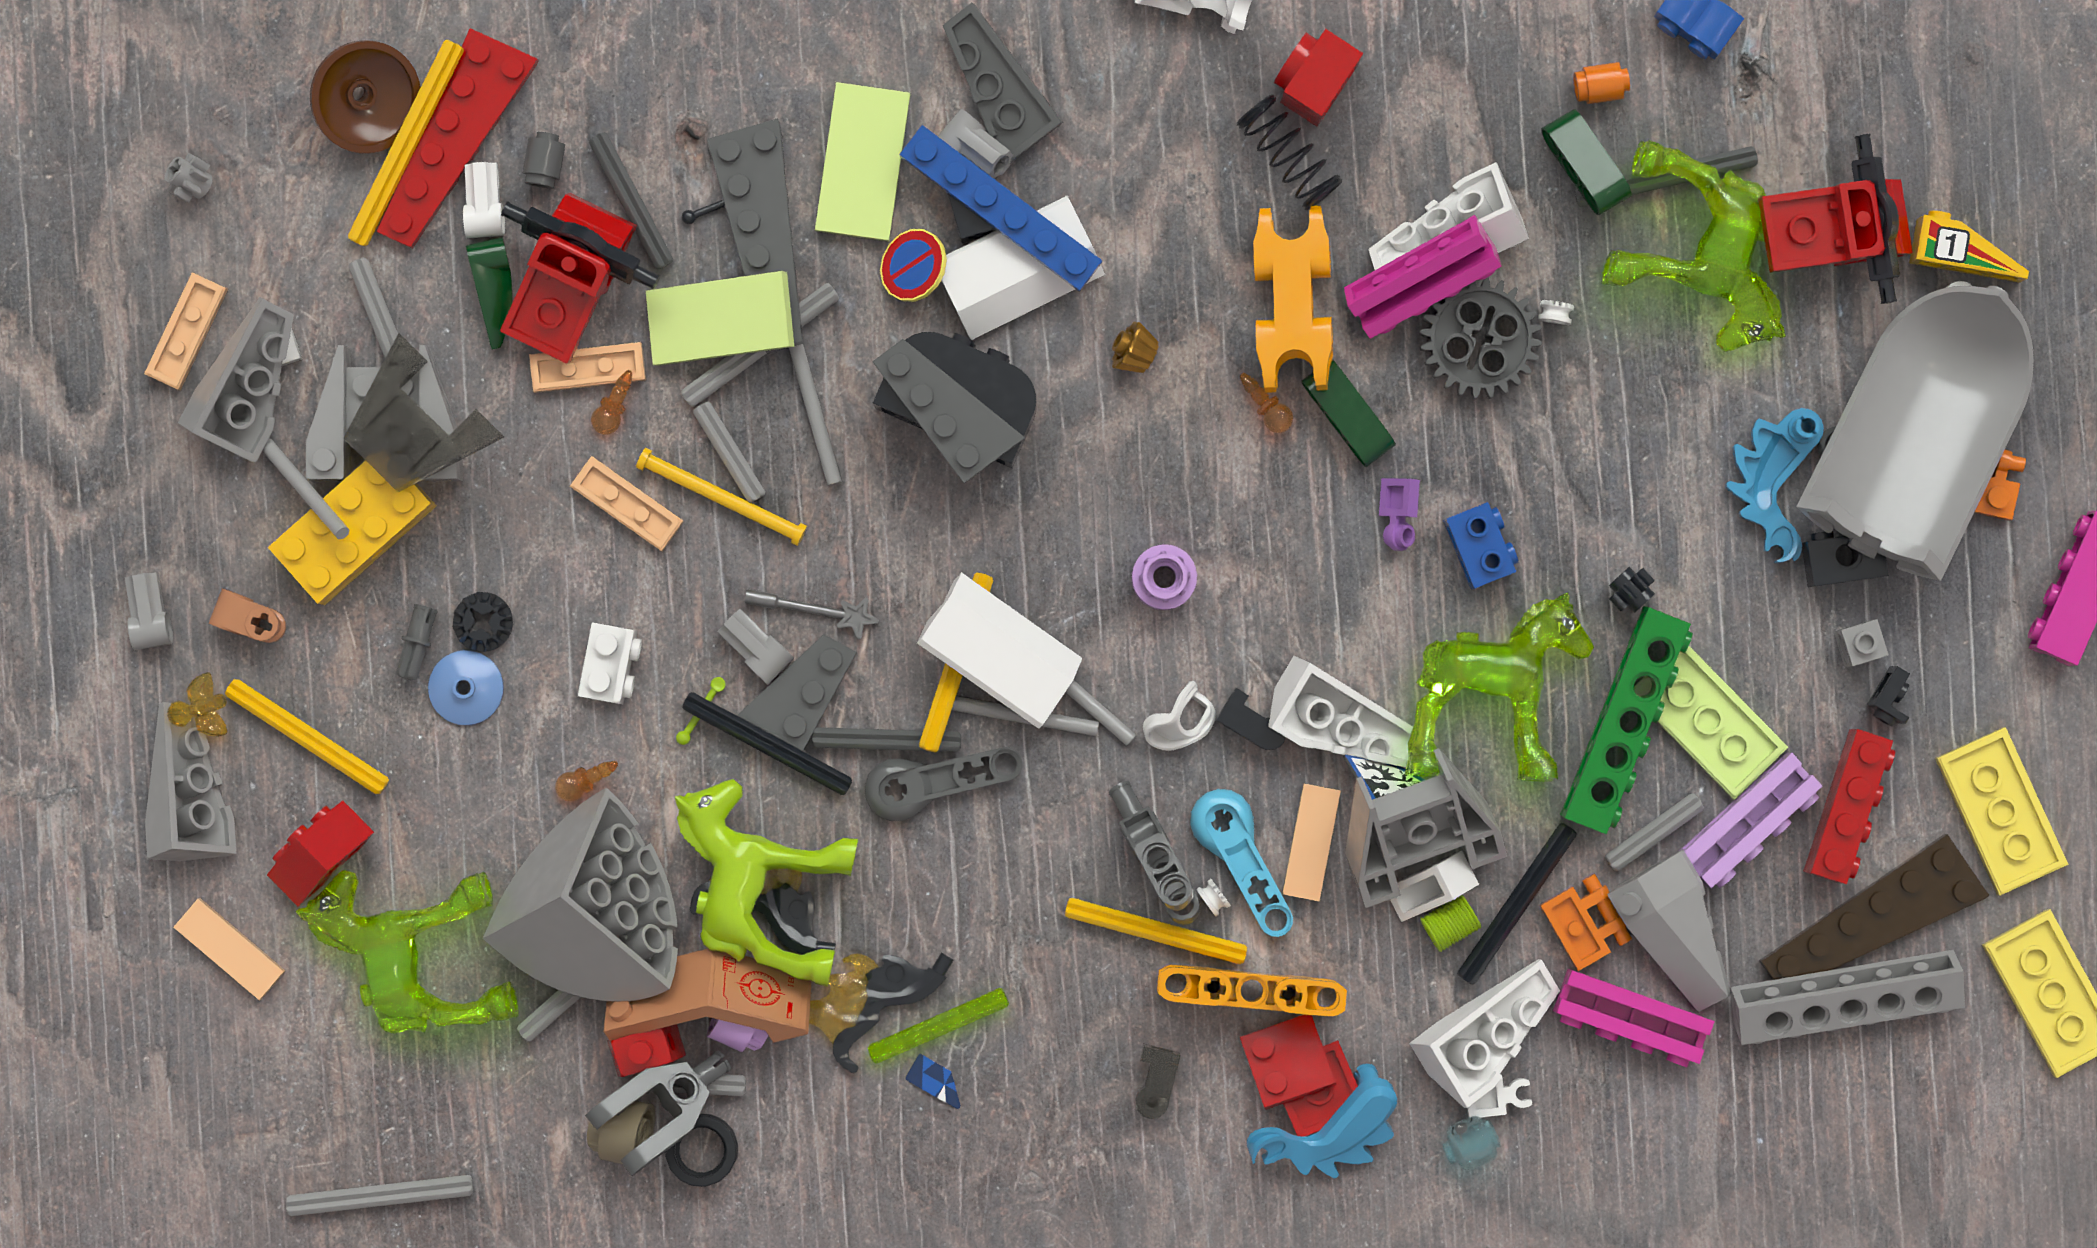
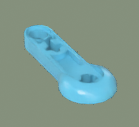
M1216 789L1205 793L1196 801L1191 811L1190 825L1194 837L1203 847L1225 861L1261 929L1270 936L1279 937L1285 935L1293 925V916L1255 846L1254 817L1250 805L1243 796L1232 790ZM1221 809L1223 814L1228 811L1232 816V819L1228 822L1230 828L1221 832V827L1215 830L1211 824L1216 819L1214 813ZM1254 876L1259 880H1267L1268 885L1264 887V892L1268 899L1274 894L1278 898V902L1267 904L1260 912L1255 907L1256 904L1262 903L1257 893L1249 894L1247 890L1252 885L1250 879ZM1272 909H1280L1286 914V924L1281 930H1271L1266 926L1265 916Z

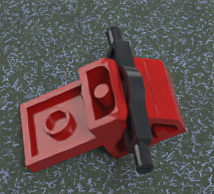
M1862 134L1854 137L1858 160H1854L1851 163L1854 182L1758 198L1770 273L1834 264L1835 267L1867 262L1870 281H1878L1881 304L1897 302L1893 278L1900 276L1898 257H1905L1913 253L1901 179H1885L1882 158L1873 156L1871 134Z
M572 193L565 194L552 216L534 207H530L526 211L511 204L509 201L506 202L502 209V217L504 216L522 225L521 232L538 241L527 263L529 265L500 332L566 364L571 362L601 295L607 293L613 278L627 284H631L635 280L652 290L655 289L659 282L660 275L640 267V259L626 253L637 225Z

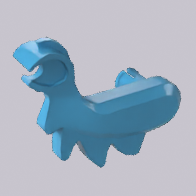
M1800 408L1793 410L1777 425L1759 418L1754 422L1751 430V442L1755 451H1750L1739 444H1735L1732 447L1735 465L1745 483L1729 481L1725 483V488L1743 502L1748 503V506L1739 511V516L1761 525L1765 530L1764 551H1769L1774 545L1780 546L1783 549L1782 558L1774 561L1776 564L1788 561L1791 558L1795 561L1799 558L1802 551L1801 537L1792 524L1783 516L1777 504V491L1823 436L1824 426L1822 419L1816 412L1810 409Z
M1362 1064L1356 1068L1358 1073L1354 1072V1078L1358 1087L1316 1134L1307 1137L1295 1136L1275 1127L1261 1128L1252 1132L1247 1138L1246 1143L1252 1163H1255L1259 1150L1263 1148L1267 1150L1266 1153L1262 1154L1265 1165L1288 1158L1291 1159L1303 1175L1309 1174L1312 1166L1315 1165L1326 1175L1337 1178L1339 1173L1334 1162L1349 1164L1373 1162L1370 1149L1365 1145L1383 1144L1394 1136L1392 1127L1386 1121L1397 1106V1096L1392 1084L1385 1079L1379 1078L1378 1071L1374 1065Z

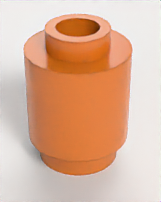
M1619 62L1583 67L1582 71L1574 72L1573 74L1574 90L1578 102L1586 101L1587 104L1621 100L1624 99V91H1630L1627 68L1621 69Z

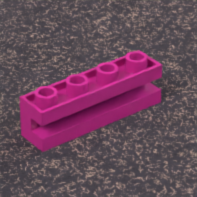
M1474 215L1344 287L1349 309L1355 317H1360L1362 328L1371 339L1378 334L1390 332L1398 323L1411 316H1418L1424 313L1436 302L1457 295L1462 288L1474 281L1488 278L1496 269L1502 266L1497 248Z
M2097 510L2088 511L2086 516L2082 514L2079 517L2073 530V535L2077 536L2071 550H2065L2058 564V569L2062 571L2056 584H2050L2044 595L2043 604L2047 605L2041 619L2037 617L2033 621L2028 632V638L2032 639L2028 647L2029 649L2040 654L2050 655L2056 658V661L2067 666H2078L2097 623Z
M1567 969L1553 1008L1554 1012L1561 1014L1559 1022L1581 1029L1584 1022L1597 1027L1595 1035L1615 1042L1619 1035L1633 1040L1630 1047L1651 1055L1654 1048L1668 1053L1666 1060L1684 1067H1688L1690 1061L1700 1064L1704 1049H1702L1707 1035L1710 1036L1715 1022L1571 969Z

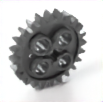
M1489 277L1483 279L1481 287H1477L1474 281L1467 285V289L1464 290L1462 288L1457 295L1442 299L1443 305L1438 302L1431 305L1430 307L1436 313L1435 316H1423V320L1431 325V328L1423 329L1419 332V335L1429 338V342L1422 345L1420 351L1431 352L1432 354L1424 364L1425 366L1437 365L1438 369L1432 377L1435 379L1444 374L1447 377L1444 384L1445 389L1449 388L1453 383L1458 384V396H1461L1467 388L1471 389L1473 399L1478 398L1482 389L1485 390L1488 399L1493 398L1494 387H1498L1503 394L1508 393L1507 381L1518 387L1521 384V380L1517 373L1531 374L1532 370L1526 364V361L1536 362L1539 359L1535 353L1531 352V348L1541 346L1542 341L1532 338V334L1540 331L1542 327L1540 325H1531L1529 321L1537 312L1524 311L1523 308L1529 299L1524 298L1517 302L1514 299L1518 290L1516 287L1508 294L1503 292V280L1495 288H1490ZM1463 305H1473L1477 308L1479 320L1476 323L1469 324L1461 319L1460 308ZM1493 307L1494 314L1485 333V338L1489 339L1490 343H1484L1480 347L1474 368L1469 370L1467 363L1476 344V339L1471 334H1477L1480 331L1487 309ZM1498 318H1508L1514 324L1512 336L1503 337L1497 333L1495 323ZM1456 339L1464 343L1466 355L1463 358L1455 359L1448 354L1447 344L1450 340ZM1491 352L1499 356L1501 359L1499 371L1489 372L1484 368L1482 358L1485 353Z

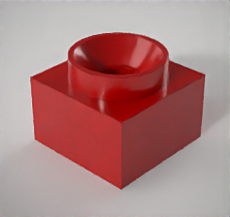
M1326 28L1319 39L1306 32L1273 82L1284 90L1280 103L1318 127L1358 67L1363 53Z

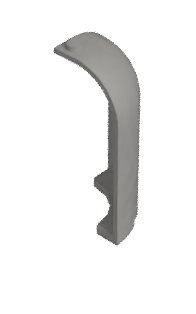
M1952 286L1936 290L1907 306L1888 325L1880 337L1796 506L1814 524L1827 533L1835 529L1850 538L1848 546L1874 559L1876 554L1879 553L1898 561L1896 566L1899 570L1933 580H1942L2022 415L2031 388L2034 357L2030 331L2023 315L2009 299V295L2005 290L1997 286H1988L1987 288Z

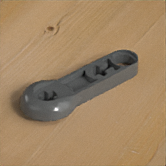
M1005 747L930 765L902 758L888 759L877 764L869 773L865 783V798L870 809L879 817L889 821H905L918 814L938 797L1002 783L1016 778L1023 767L1022 758L1016 750ZM1009 753L1015 757L1017 767L1012 774L1002 775L996 770L995 760L1000 754ZM982 757H990L989 768L994 776L993 780L986 781V773L976 775L975 782L972 784H968L966 778L960 779L958 771L964 769L965 762H971L972 767L984 766L981 760ZM893 779H897L901 785L906 784L907 793L901 794L904 798L900 801H895L893 795L887 796L885 788L886 786L891 787L888 782Z

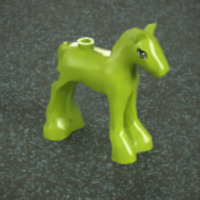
M734 779L723 781L695 793H686L684 797L680 795L675 796L676 805L679 809L677 821L680 833L695 848V851L700 853L705 860L710 861L714 866L708 892L700 891L696 913L703 915L702 932L700 933L703 945L710 951L727 953L738 962L744 958L748 950L753 954L758 964L779 969L796 979L811 980L815 984L828 987L835 950L819 949L803 955L783 951L767 940L751 913L756 900L764 888L766 872L771 869H790L813 874L837 873L851 876L858 839L842 838L820 850L807 851L789 848L759 835L736 832L726 826L725 819L743 797V787Z

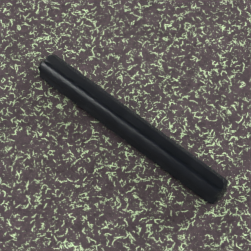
M690 692L682 705L683 710L840 795H845L850 788L852 778L694 692Z
M1560 823L1458 970L1460 978L1472 985L1477 982L1576 838L1577 832L1564 823Z

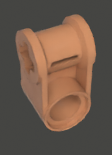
M223 588L209 620V624L267 643L278 641L286 631V621L281 613L255 603L250 598ZM261 619L268 620L269 623L273 624L270 631L264 630L259 626Z

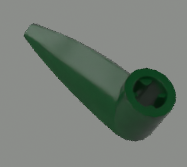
M503 237L466 245L491 350L501 348L506 334L500 332V329L512 305L511 269Z

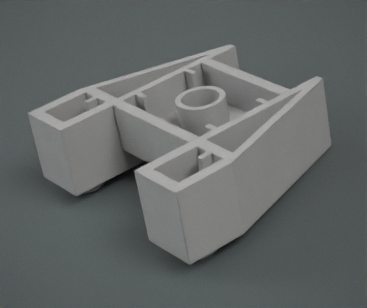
M338 345L306 439L307 480L312 482H342L351 474V444H419V479L425 482L463 481V443L432 350L429 347L419 345V367H351V349L344 345Z
M1439 748L1434 750L1440 771L1439 776L1372 800L1362 776L1356 778L1345 854L1352 878L1365 908L1401 896L1394 873L1395 870L1458 847H1462L1471 869L1507 857L1501 831L1487 801Z

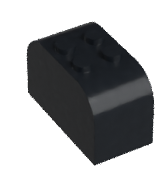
M921 332L905 340L1026 439L1036 414V393L1030 378L1021 369L1009 363L1008 355L989 348L987 353L975 349V341L958 333H954L953 337L950 338L936 332ZM883 378L873 401L875 409L922 429L886 379ZM1025 439L997 459L996 462L1013 469Z

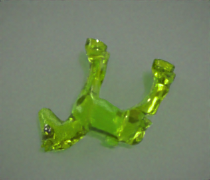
M1641 140L1634 154L1631 175L1648 178L1670 173L1685 178L1699 189L1713 218L1698 243L1695 259L1677 260L1651 253H1629L1621 250H1611L1605 261L1601 283L1624 287L1646 276H1658L1676 281L1698 293L1727 300L1735 306V312L1716 334L1715 344L1723 352L1732 351L1763 340L1771 341L1773 337H1786L1784 327L1780 323L1782 318L1780 301L1776 298L1773 291L1770 290V287H1767V283L1750 269L1757 241L1765 242L1758 198L1766 196L1764 188L1757 182L1741 179L1731 169L1721 179L1716 167L1696 161L1678 149L1666 148L1652 140L1647 142Z
M1569 593L1560 595L1554 600L1545 599L1533 604L1530 609H1527L1524 616L1521 617V621L1517 622L1516 627L1513 628L1509 640L1505 643L1479 641V633L1457 632L1456 640H1445L1443 642L1436 640L1426 646L1422 653L1423 669L1416 683L1420 687L1429 690L1416 704L1414 726L1408 741L1409 757L1406 762L1405 775L1419 777H1436L1440 775L1434 750L1438 749L1434 743L1435 723L1443 706L1463 688H1468L1490 696H1508L1510 698L1514 713V750L1517 760V780L1552 782L1553 779H1558L1557 763L1543 747L1538 736L1537 712L1544 684L1543 657L1547 648L1552 646L1578 660L1589 658L1594 649L1591 639L1573 611V605L1569 603Z
M342 870L313 900L307 902L305 908H299L295 911L302 920L308 922L309 930L316 936L318 941L323 942L324 945L337 948L339 951L361 956L367 980L366 984L360 985L362 1002L365 1007L372 1006L378 1018L379 1026L387 1033L397 1034L407 1030L425 1033L427 1019L436 1026L441 1027L454 1024L481 1025L492 1020H510L519 1015L517 996L511 982L491 987L477 1001L463 1004L443 1001L418 984V950L414 938L417 934L431 927L454 922L478 910L492 907L493 894L490 881L485 872L475 873L463 878L448 899L438 905L425 909L390 910L371 916L356 915L353 911L359 880L354 872Z

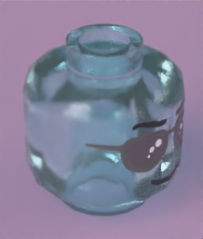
M1476 1115L1449 1126L1446 1131L1448 1141L1442 1144L1451 1165L1458 1162L1460 1167L1466 1171H1471L1496 1159L1497 1148L1501 1147V1142L1489 1119L1484 1121Z

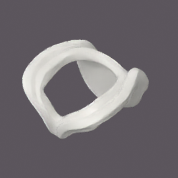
M1189 681L1181 691L1171 713H1157L1145 719L1143 732L1146 741L1151 746L1166 751L1180 749L1202 739L1211 730L1215 722L1216 711L1213 704L1204 695L1197 692L1198 685L1195 681ZM1192 698L1205 707L1206 711L1194 729L1185 730L1181 726L1180 717L1184 707Z

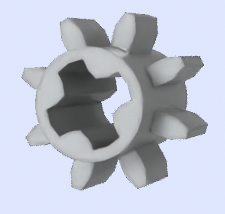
M190 153L187 154L185 159L176 157L169 164L165 172V180L171 184L167 191L188 203L192 196L196 199L202 198L209 191L212 184V175L206 172L210 164Z

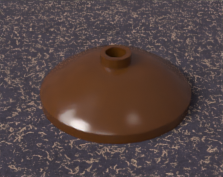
M353 41L332 51L317 68L310 88V107L318 128L331 142L351 152L375 153L392 147L421 86L417 73L410 61L395 48L378 41ZM357 87H362L364 91L363 96L355 100L353 96L354 90Z

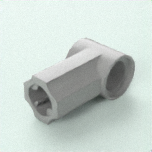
M960 109L940 132L938 137L992 178L999 175L1002 176L1009 168L1013 154L985 132L986 129L975 118L963 109Z
M143 573L124 577L131 615L127 622L132 648L140 650L172 644V624L168 612L164 610L159 573Z
M741 609L734 613L717 631L746 659L744 662L766 684H769L794 659L771 634L768 636Z

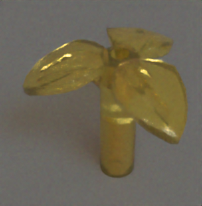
M210 672L203 673L194 678L186 690L191 704L188 705L180 700L174 701L167 710V717L173 725L178 727H185L192 717H195L196 727L199 732L208 736H224L228 732L226 724L216 710L224 708L227 704V699L223 694L213 695L212 676Z

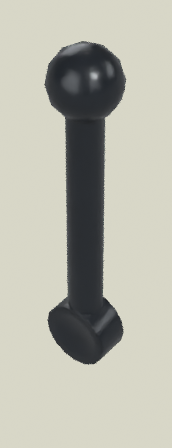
M724 199L695 211H684L681 216L682 221L685 224H692L696 218L725 207Z

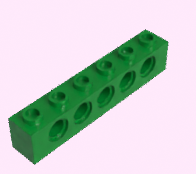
M1643 605L1560 815L1564 818L1604 834L1608 833L1610 827L1615 828L1617 826L1623 809L1618 806L1624 792L1629 793L1636 779L1637 773L1632 771L1638 757L1643 758L1650 744L1651 738L1646 736L1652 722L1657 723L1663 712L1665 703L1660 700L1666 687L1671 688L1677 677L1679 668L1674 665L1680 652L1685 653L1691 642L1693 633L1688 631L1691 623ZM1660 640L1665 645V654L1660 660L1652 661L1648 656V647L1654 641ZM1641 676H1648L1652 683L1650 691L1646 695L1637 696L1634 692L1636 679ZM1627 711H1634L1638 718L1636 726L1632 730L1623 731L1619 723L1621 716ZM1613 746H1620L1624 752L1622 761L1615 766L1608 765L1605 758L1607 751ZM1606 781L1610 787L1608 796L1600 801L1594 800L1591 793L1593 786L1597 782Z

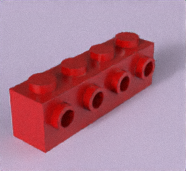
M1849 729L1803 872L1846 885L1849 878H1855L1861 860L1859 857H1856L1860 843H1866L1872 828V822L1868 821L1872 806L1878 807L1883 795L1884 786L1879 784L1883 772H1888L1894 761L1895 750L1891 749L1893 740L1860 729Z

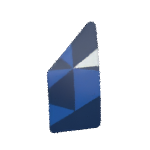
M919 1054L910 1068L906 1080L954 1108L959 1109L961 1105L951 1071Z

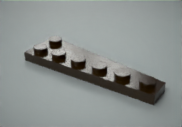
M1944 834L1759 961L1772 980L1829 971L1982 901L1990 895L1948 834Z

